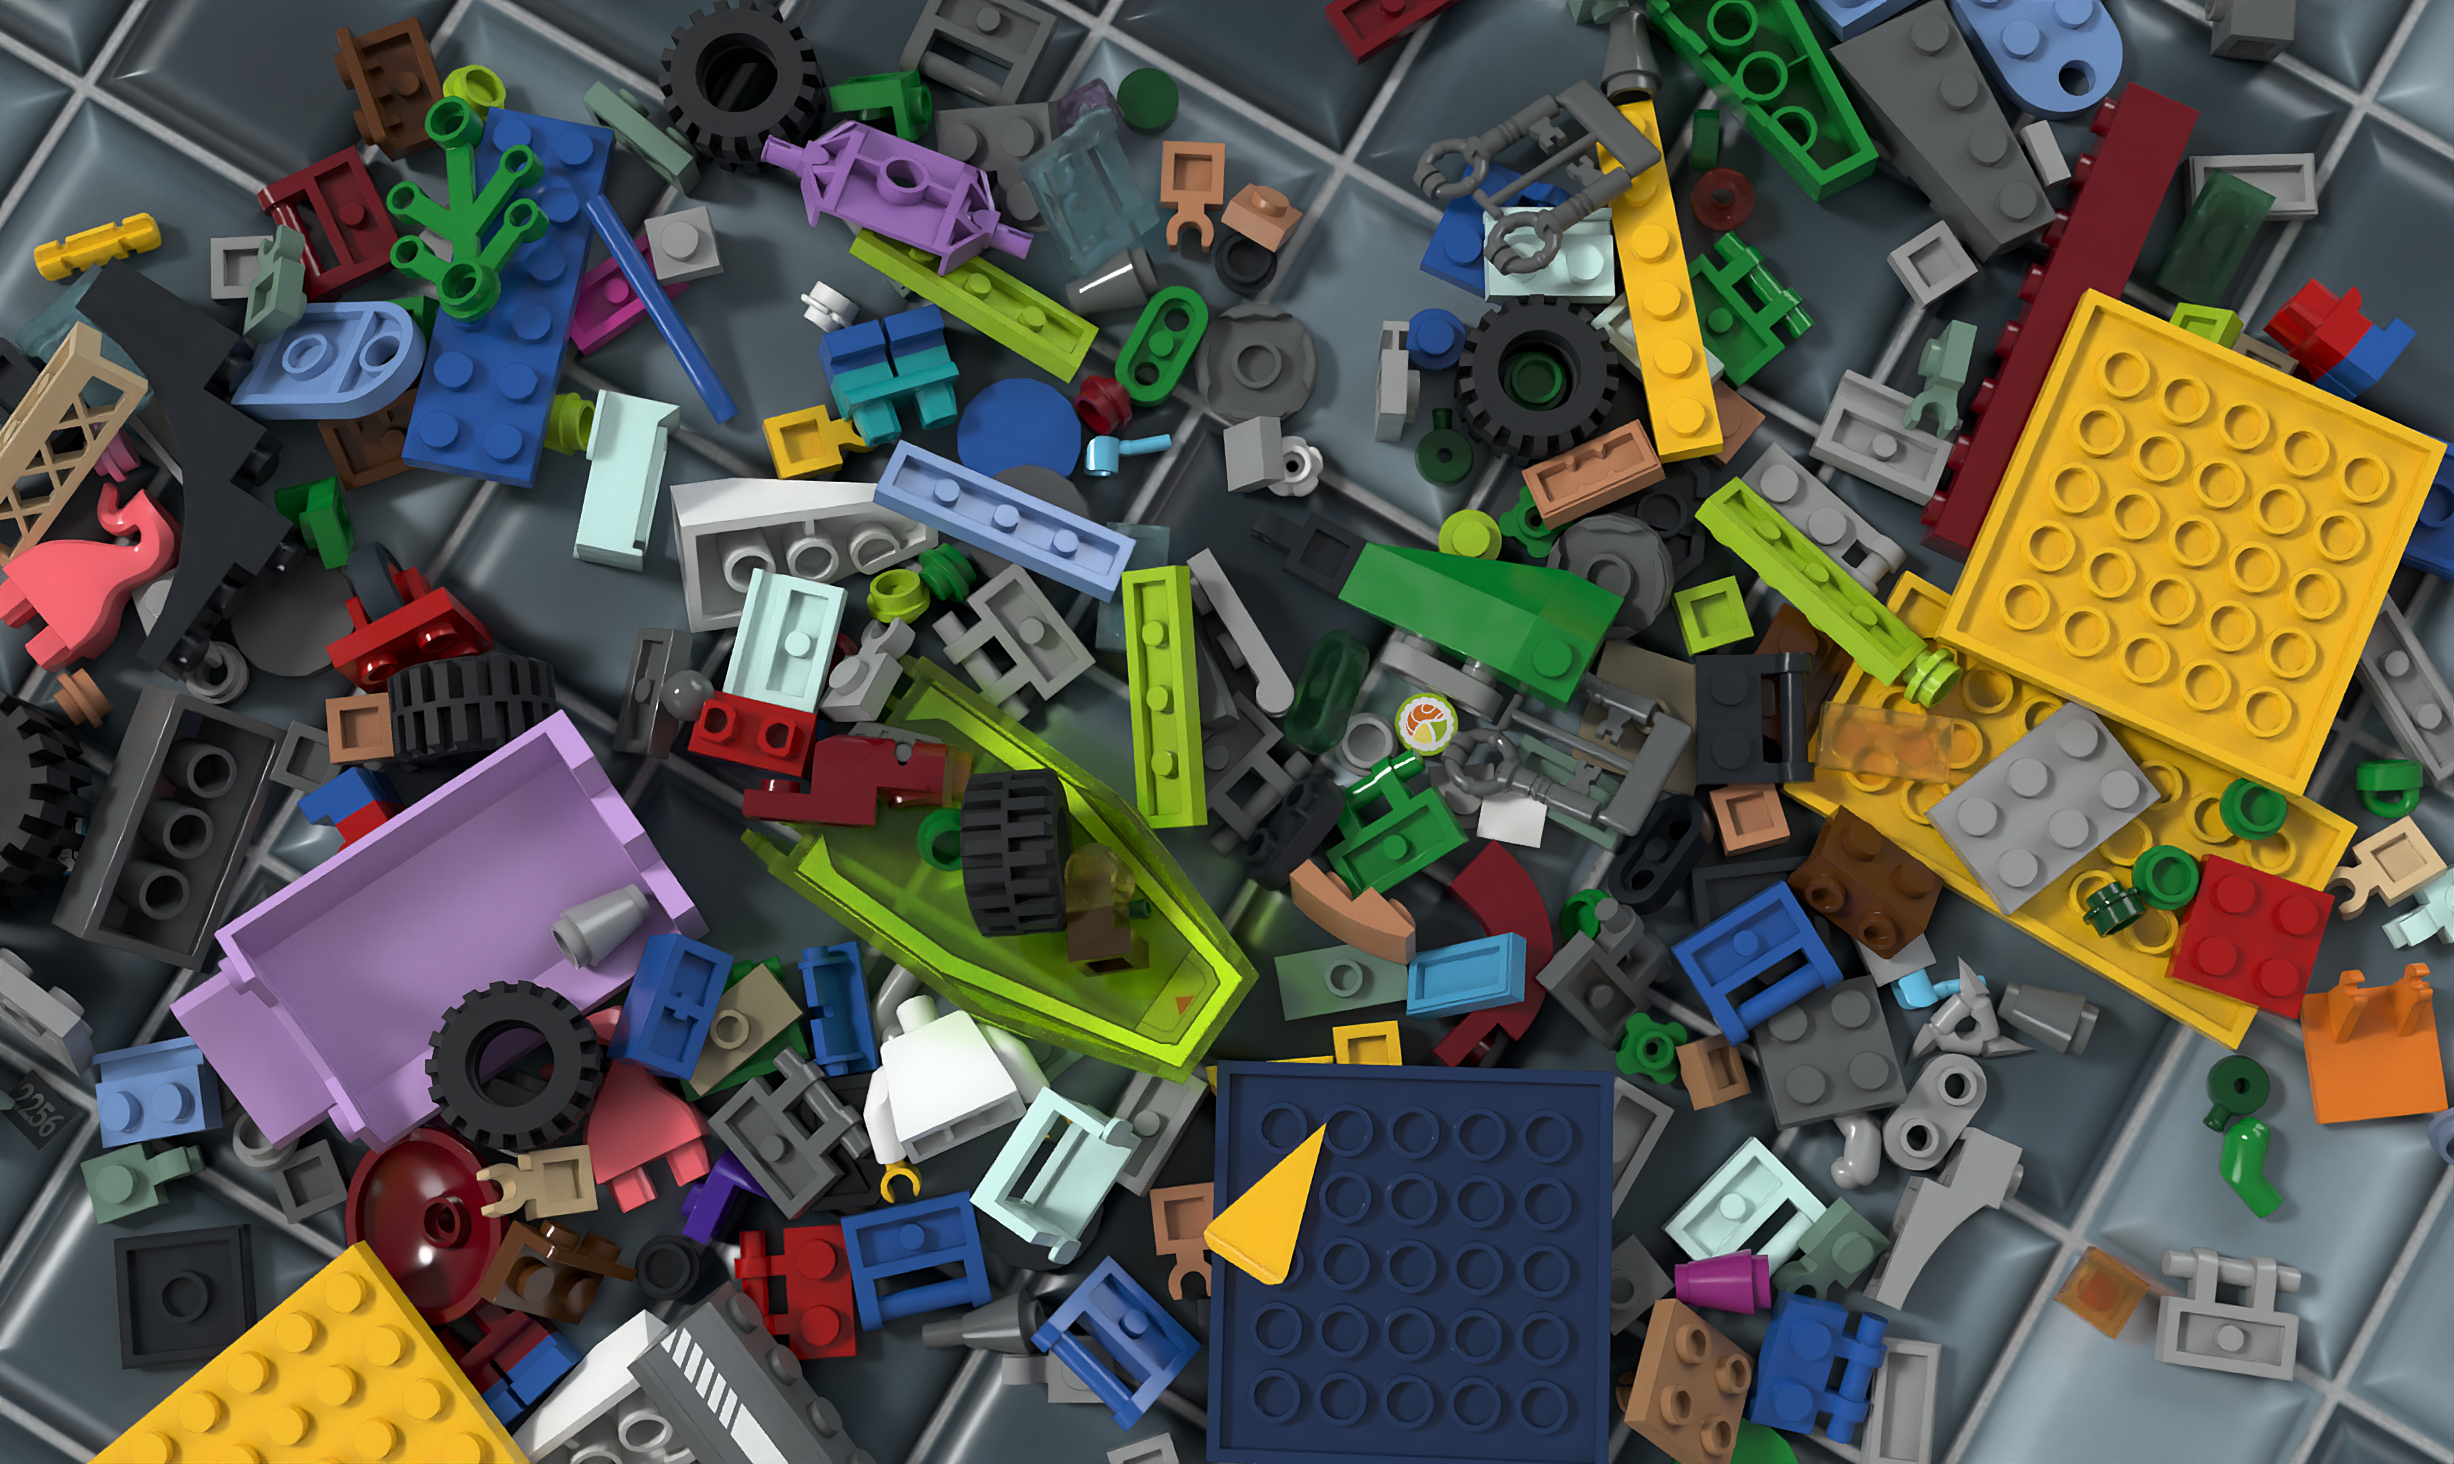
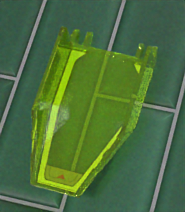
M905 653L896 661L904 668L902 673L915 682L901 701L892 694L889 695L884 706L891 710L892 713L884 724L937 737L942 740V743L947 744L948 757L943 807L927 805L887 810L888 803L879 802L877 830L778 822L783 826L791 827L802 835V838L788 856L773 845V841L758 831L753 832L747 828L740 839L769 866L767 868L768 872L980 1023L1184 1084L1260 975L1211 908L1208 907L1135 805L922 655L917 660ZM1053 768L1063 784L1070 811L1075 857V897L1081 890L1090 885L1105 884L1119 889L1128 901L1140 900L1142 898L1149 899L1151 917L1146 920H1131L1130 927L1148 942L1150 968L1087 978L1068 962L1067 929L1064 932L983 937L974 923L969 910L962 869L943 871L932 867L921 857L916 842V835L921 822L928 815L940 809H961L963 794L972 774Z

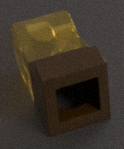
M1089 843L1079 847L1068 859L1064 874L1068 962L1087 978L1150 968L1148 942L1130 927L1128 902L1135 891L1136 883L1133 870L1110 847L1102 843Z

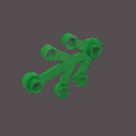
M449 96L439 100L431 107L425 119V130L446 151L450 211L432 201L428 194L411 181H404L395 185L387 196L386 205L388 210L406 225L421 224L453 243L454 261L448 263L436 257L433 249L416 235H406L397 240L391 248L390 261L407 278L419 279L423 277L436 285L440 305L450 317L460 322H472L484 317L496 305L501 293V281L498 274L522 242L533 243L538 241L548 230L549 217L546 212L531 199H518L507 208L504 214V225L481 253L480 238L517 188L528 189L541 180L544 174V163L527 145L518 144L510 147L502 155L499 169L477 198L473 151L481 143L483 135L482 118L464 99L457 96ZM527 161L525 167L517 172L519 166ZM413 199V202L408 207L404 208L407 202ZM532 215L530 221L521 226L524 219ZM417 252L416 257L408 262L411 255Z

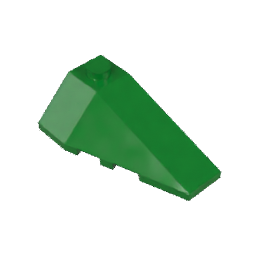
M1371 542L1366 543L1338 596L1339 601L1407 635L1428 642L1441 652L1489 674L1495 679L1564 714L1567 713L1625 600L1567 570Z

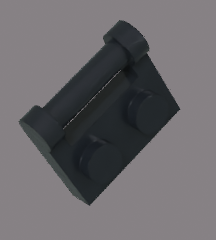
M1785 652L1777 654L1699 655L1694 657L1697 786L1805 784L1816 782L1815 762H1808L1806 674L1812 673V653ZM1761 676H1780L1782 763H1763Z

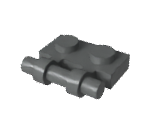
M1237 691L1231 697L1240 721L1220 730L1201 727L1207 813L1213 810L1224 821V824L1207 841L1224 858L1242 841L1245 843L1248 841L1250 836L1259 829L1258 825L1283 801L1287 791L1296 781L1306 778L1315 769L1313 764L1299 751H1296L1281 767L1268 755L1284 738V734L1240 691ZM1253 769L1265 783L1239 808L1227 794Z
M1605 898L1595 908V916L1601 922V933L1593 941L1579 930L1565 947L1554 955L1551 962L1537 975L1536 979L1596 1041L1610 1051L1627 1033L1625 1022L1628 1017L1637 1012L1645 1013L1653 1005L1642 993L1653 980L1658 983L1669 980L1674 974L1675 968L1669 960L1668 948L1656 935L1644 932V922L1631 907L1620 905L1613 898ZM1626 955L1627 961L1619 968L1616 964Z
M790 1046L773 1060V1064L787 1079L776 1091L764 1077H752L707 1122L786 1217L792 1220L800 1218L845 1174L829 1156V1153L841 1143L855 1161L867 1155L873 1149L869 1135L861 1127L864 1123L861 1115L852 1105L843 1106L824 1083L827 1075L815 1061L807 1063L793 1046ZM802 1100H805L824 1123L813 1135L791 1111Z

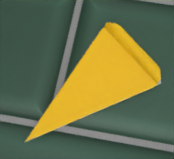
M1326 1123L1211 1222L1203 1233L1206 1243L1212 1251L1264 1284H1281L1288 1275Z

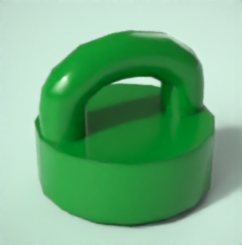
M2377 759L2358 762V765H2355L2356 789L2360 790L2361 801L2364 807L2375 816L2387 819L2406 817L2416 810L2420 799L2419 788L2423 787L2422 763L2416 759ZM2402 790L2403 799L2396 803L2383 802L2377 797V791Z

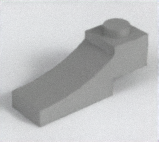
M1965 1127L1950 1147L1936 1182L1924 1177L1910 1176L1886 1235V1238L1891 1243L1878 1255L1862 1295L1891 1308L1901 1310L1908 1292L1921 1269L1946 1237L1980 1208L1987 1207L1999 1210L2002 1200L2010 1201L2023 1176V1166L2018 1164L2023 1148L1977 1128Z

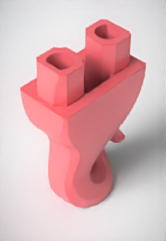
M110 482L105 483L97 506L98 520L101 526L110 534L123 537L140 530L142 534L141 542L136 546H118L85 540H55L33 546L2 568L9 578L0 586V619L9 627L19 629L39 613L48 623L44 630L25 645L28 653L44 670L56 674L77 661L81 656L95 660L113 643L117 636L123 610L132 596L130 591L154 580L178 565L183 528L173 515L145 489L142 488L123 508L119 509L120 492L118 487Z
M621 1005L610 1007L586 1017L595 1029L596 1040L601 1046H609L623 1010ZM611 1060L610 1066L603 1078L602 1088H598L593 1099L597 1103L590 1115L587 1114L582 1144H589L593 1179L596 1186L606 1184L610 1195L622 1212L628 1213L660 1198L646 1168L647 1165L666 1157L679 1187L709 1175L714 1166L705 1138L712 1134L698 1107L694 1103H687L686 1097L666 1086L660 1076L650 1074V1069L639 1065L621 1064ZM547 1064L540 1068V1074L548 1081L552 1077L554 1065Z

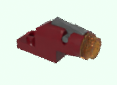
M858 721L848 735L839 734L815 743L810 794L800 793V782L762 779L761 790L744 789L742 815L747 820L877 830L879 802L888 803L887 810L927 805L952 808L953 802H962L965 788L972 775L973 752L957 750V744L942 743V740L937 737L874 721Z

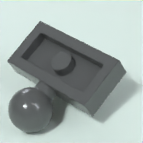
M638 627L612 751L637 757L668 760L671 744L678 732V719L682 721L700 719L704 703L708 699L714 700V687L711 681L704 674L691 670L693 634L676 629Z

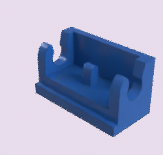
M679 933L650 935L605 1058L621 1064H635L650 1069L649 1073L652 1075L691 1080L735 957Z

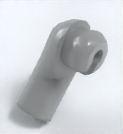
M900 961L896 963L870 1002L877 1049L879 1051L885 1042L904 1034L896 1010L903 1002L913 997L925 979L918 972Z
M1867 1112L1833 1119L1846 1138L1844 1156L1837 1158L1831 1166V1174L1834 1181L1840 1188L1847 1191H1853L1860 1185L1869 1186L1879 1174L1882 1136L1879 1129Z

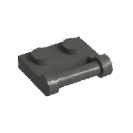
M928 0L902 53L899 71L919 70V76H927L990 106L1023 104L1027 89L1059 26L1058 17L1022 0ZM937 37L1010 69L1004 84L932 52V47Z

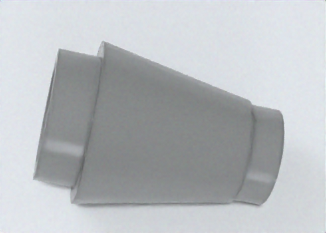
M631 883L623 889H617L561 911V919L550 925V930L566 959L578 970L588 963L597 966L642 925L643 921L653 916V913L645 896L635 884Z

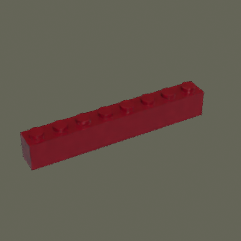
M2131 81L2114 100L2105 97L2101 102L2089 128V132L2097 135L2090 154L2084 152L2079 154L2070 170L2071 177L2065 183V187L2073 190L2065 210L2059 207L2056 208L2054 212L2057 219L2043 232L2041 242L2049 246L2041 266L2035 263L2030 266L2019 287L2017 298L2025 301L2016 322L2011 319L2007 320L1995 342L1992 354L2001 358L1993 377L1990 378L1984 375L1981 378L1968 405V410L1976 413L1968 434L1959 432L1953 441L1954 445L1945 465L1946 468L1952 470L1943 491L1935 489L1933 497L1921 512L1919 523L1927 526L1919 545L1959 563L1966 564L2082 294L2091 288L2119 301L2200 111Z

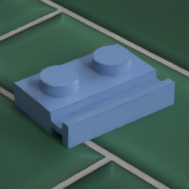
M190 1036L92 1055L93 1065L100 1064L102 1083L95 1084L103 1148L223 1128L216 1070L203 1066L206 1057Z

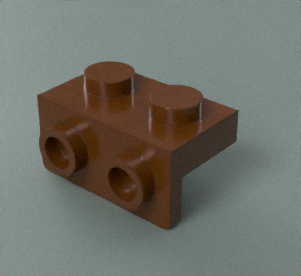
M417 17L406 19L360 37H356L347 26L335 30L342 51L333 54L334 62L348 90L355 88L362 108L355 110L353 113L365 143L369 147L376 144L392 162L438 146L425 130V119L431 107L444 98V83L423 25Z
M1840 805L1826 817L1809 859L1790 875L1787 886L1794 895L1881 958L1889 960L1926 930L1944 879L1929 869L1923 862L1915 859L1878 832L1871 824L1863 821L1843 805Z

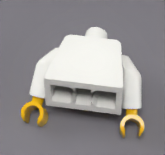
M927 995L911 998L903 1002L896 1010L904 1034L885 1042L880 1047L883 1065L872 1074L863 1112L877 1162L886 1166V1172L880 1186L884 1199L890 1203L895 1202L894 1190L890 1185V1179L893 1176L903 1174L909 1177L913 1183V1192L917 1197L922 1186V1175L914 1164L1024 1116L1027 1112L1024 1103H1031L1032 1105L1043 1086L1050 1088L1048 1080L1024 1042L991 1022L975 1024L966 1010H958L940 1018L933 998ZM1061 1115L1066 1124L1070 1125L1071 1120ZM907 1155L912 1164L904 1161Z

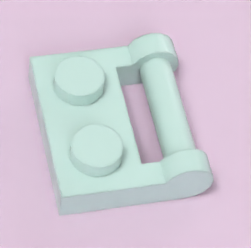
M1750 1137L1661 1229L1693 1261L1736 1252L1787 1199L1794 1206L1797 1213L1756 1254H1768L1769 1276L1771 1277L1800 1248L1796 1242L1815 1224L1827 1208L1756 1137Z

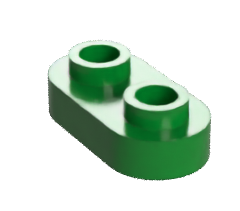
M1170 286L1158 291L1150 299L1116 361L1115 376L1116 381L1130 395L1132 404L1141 407H1153L1167 401L1176 390L1196 354V349L1208 330V311L1204 300L1194 290L1184 286ZM1173 314H1182L1189 320L1188 326L1179 332L1168 329L1165 322ZM1145 367L1155 369L1159 373L1158 380L1150 386L1139 384L1135 377L1140 369Z

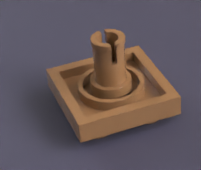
M1678 1299L1655 1300L1637 1372H1625L1618 1379L1622 1384H1633V1387H1616L1618 1404L1626 1413L1624 1422L1681 1464H1730L1736 1445L1747 1391L1751 1383L1755 1359Z

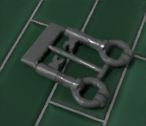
M1581 80L1554 98L1548 94L1544 95L1480 137L1472 135L1467 139L1449 138L1433 142L1419 159L1413 180L1433 201L1441 198H1461L1473 194V198L1495 221H1498L1488 235L1487 245L1483 252L1484 256L1504 276L1512 273L1527 274L1547 268L1560 250L1564 231L1631 189V180L1657 164L1661 160L1662 155L1588 80ZM1559 108L1566 109L1589 132L1580 140L1489 197L1482 189H1478L1488 176L1491 158L1512 146L1513 143H1517L1519 139L1521 140L1529 135L1532 139L1538 140L1539 147L1547 155L1554 151L1555 142L1560 147L1566 144V135L1558 127H1551V120L1560 115ZM1597 142L1625 168L1624 170L1622 167H1617L1605 175L1602 171L1595 170L1594 163L1584 155L1579 158V167H1576L1573 163L1566 167L1567 175L1575 183H1582L1583 190L1567 199V201H1564L1550 211L1542 209L1539 212L1521 211L1508 216H1504V212L1498 207V205ZM1447 154H1463L1464 159L1468 165L1474 168V171L1470 176L1464 177L1461 182L1450 184L1434 166V163L1437 160L1443 159ZM1533 227L1539 239L1545 242V246L1541 251L1535 252L1532 257L1521 258L1504 240V237L1507 234L1513 233L1516 228Z
M1587 672L1576 695L1585 699L1589 698V701H1595L1596 704L1603 705V707L1609 709L1608 719L1602 720L1595 732L1596 738L1603 740L1606 734L1610 735V744L1617 747L1624 736L1623 728L1628 726L1632 720L1645 726L1653 720L1654 727L1634 762L1520 711L1525 701L1523 696L1529 695L1517 690L1519 694L1514 695L1497 725L1499 730L1476 728L1464 733L1455 732L1440 757L1445 763L1450 780L1467 795L1491 796L1501 791L1507 793L1513 790L1528 798L1532 797L1535 801L1539 800L1541 804H1546L1548 807L1589 826L1597 819L1598 822L1623 834L1635 836L1640 831L1690 741L1693 729L1689 724L1659 711L1655 712L1657 702L1619 685L1611 684L1610 681H1604L1603 678H1597L1596 675ZM1514 720L1628 773L1610 806L1600 811L1601 802L1589 797V787L1597 784L1602 775L1601 767L1595 765L1592 771L1587 770L1588 762L1580 758L1574 769L1575 777L1570 779L1565 786L1555 783L1553 780H1547V777H1541L1540 774L1523 767L1517 747L1510 738L1503 734V731H1508ZM1478 743H1486L1492 748H1498L1504 758L1498 765L1494 778L1487 781H1477L1476 778L1467 776L1463 772L1464 766Z

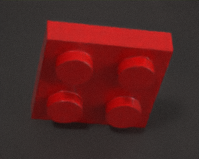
M2211 853L2202 855L2198 866V889L2194 897L2186 905L2164 977L2287 1020H2296L2335 896Z

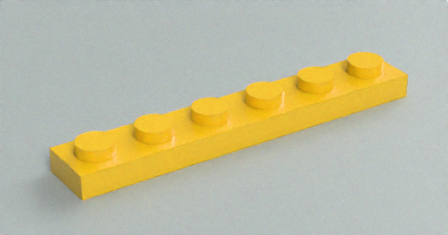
M1650 99L1615 106L1662 155L1661 160L1657 164L1631 180V189L1607 204L1608 208H1612V218L1610 220L1658 459L1663 464L1722 453L1723 438L1653 101ZM1599 142L1595 143L1600 170L1605 175L1617 167H1622L1625 170Z

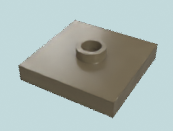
M1615 640L1605 641L1595 671L1597 678L1601 677L1604 681H1610L1611 684L1619 685L1657 702L1655 712L1664 713L1692 727L1693 735L1662 790L1676 795L1693 797L1697 785L1694 665ZM1587 698L1576 736L1634 762L1654 727L1653 720L1647 726L1632 720L1628 726L1623 728L1624 736L1616 747L1610 744V735L1606 734L1603 740L1595 737V732L1601 721L1608 719L1609 709L1603 707V705L1596 704L1595 701L1591 702ZM1572 747L1570 757L1578 761L1580 758L1587 761L1588 766L1591 768L1595 765L1601 767L1602 772L1621 778L1626 777L1628 772Z

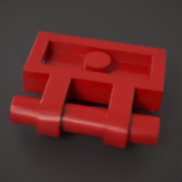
M842 1224L784 1228L785 1254L766 1255L765 1230L739 1232L740 1258H734L735 1279H742V1293L748 1295L755 1302L762 1315V1324L771 1336L789 1334L790 1350L798 1360L856 1356L859 1354L856 1293ZM786 1275L788 1313H769L767 1276Z

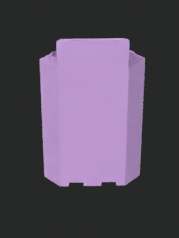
M561 709L215 932L214 935L227 954L226 958L218 962L222 971L170 1004L169 1007L271 1145L278 1151L331 1117L349 1143L360 1137L378 1155L411 1133L415 1128L420 1127L442 1112L440 1106L432 1102L428 1088L433 1085L431 1076L425 1074V1059H432L434 1047L428 1045L432 1032L440 1033L446 1023L441 1018L450 1006L457 1009L465 1003L463 995L473 989L479 992L490 989L489 983L504 980L508 984H518V980L534 982L537 986L549 987L560 993L585 1016L632 984L650 935L679 933L693 940H698L710 932L694 903L662 860L644 828L610 782L589 746ZM631 883L635 884L648 901L653 916L643 921L642 925L597 966L588 963L578 970L574 968L558 947L551 933L550 925L561 919L560 912L617 889H623ZM526 1028L512 1029L500 1034L487 1046L479 1064L480 1084L482 1085L547 1040L538 1032Z

